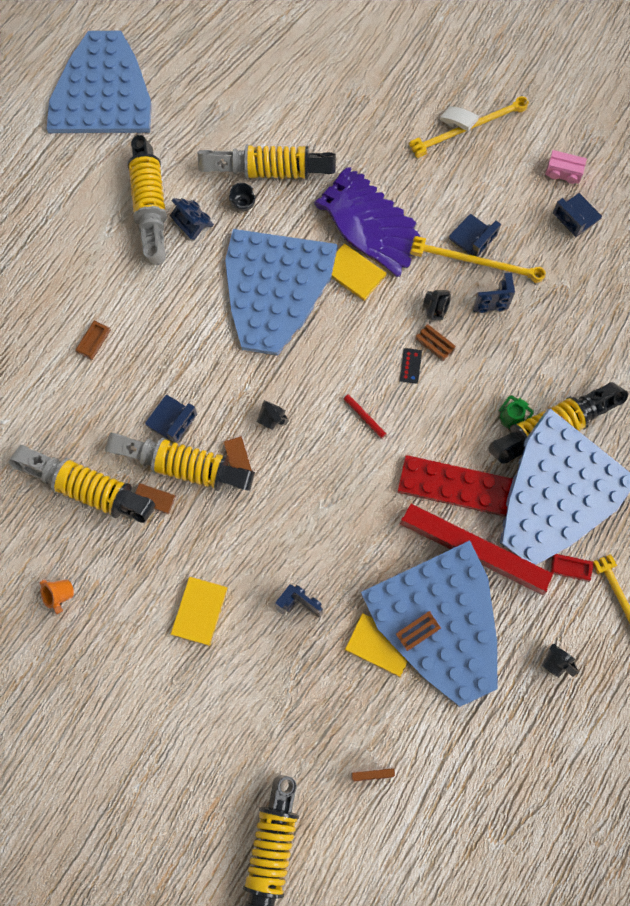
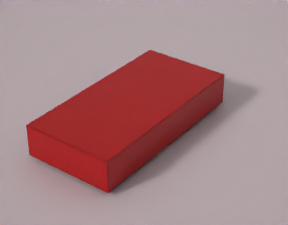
M560 554L552 556L550 572L554 575L587 582L591 581L593 561Z

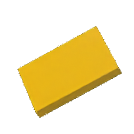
M344 243L336 252L331 278L365 301L386 277L387 273Z
M189 576L171 635L210 646L228 587Z
M362 613L345 651L401 677L408 662L407 659L378 630L374 619Z

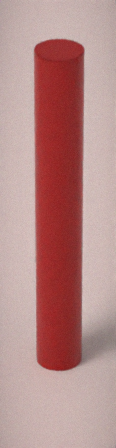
M349 394L344 397L345 402L381 439L387 435Z

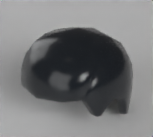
M236 183L233 185L229 193V202L233 209L244 212L253 208L256 196L253 193L252 186L246 183Z

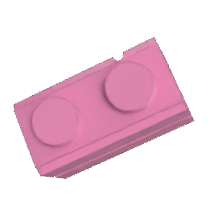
M552 150L545 175L551 179H562L570 184H579L584 173L587 158Z

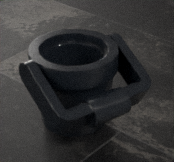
M435 290L426 293L423 308L428 310L427 318L431 320L444 319L450 305L451 291Z
M264 400L256 422L274 430L277 424L287 425L289 419L285 415L286 410Z
M552 644L541 666L558 678L565 671L572 677L577 675L579 670L574 662L575 658L556 644Z

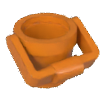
M68 579L54 582L42 580L40 582V594L46 607L53 608L57 615L63 612L60 604L74 596L71 582Z

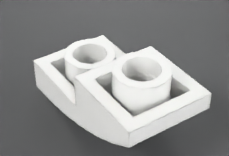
M450 106L440 117V120L453 128L458 125L464 130L469 131L478 121L479 116L463 108Z

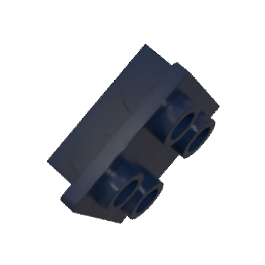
M580 193L567 202L561 198L557 201L553 210V214L575 237L582 234L602 218V215Z
M469 214L449 235V240L468 254L478 257L498 236L501 223L495 220L492 225H486L474 215Z
M512 272L504 273L502 280L499 282V289L496 291L477 293L473 312L486 313L492 310L501 312L509 309L515 295Z
M165 395L145 422V425L174 443L179 441L198 414L195 406L188 403L185 406L169 395Z
M289 584L275 602L276 610L281 614L285 610L287 612L291 610L295 604V599L319 618L323 613L322 604L314 597L308 598L305 595L306 591L297 584L295 587Z

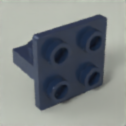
M173 198L171 200L176 207L169 216L191 240H195L205 226L213 227L214 224L210 220L211 217L207 213L202 212L199 208L200 205L194 200L188 201L183 198Z

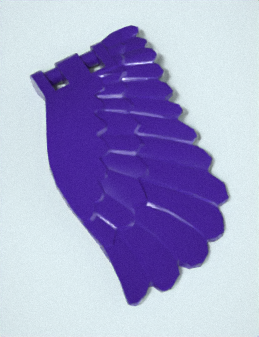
M347 167L339 174L333 185L329 186L322 193V197L314 202V205L320 210L328 211L340 234L348 243L382 264L396 277H400L402 267L408 268L411 265V258L409 256H414L410 254L413 238L415 236L421 237L418 231L414 229L416 222L412 218L404 216L403 209L393 207L394 202L392 200L384 199V194L377 192V187L369 185L370 180L364 179V174H358V171H351V167Z

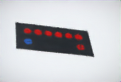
M404 348L400 382L418 384L422 350Z

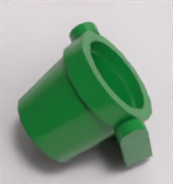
M510 395L498 411L501 413V424L505 428L510 429L512 425L525 420L526 410L530 412L527 419L534 415V410L523 399ZM510 399L514 401L511 402L508 406H506Z

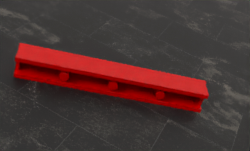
M410 503L404 517L400 521V525L450 550L470 541L482 566L541 595H544L548 590L547 588L554 575L553 573Z

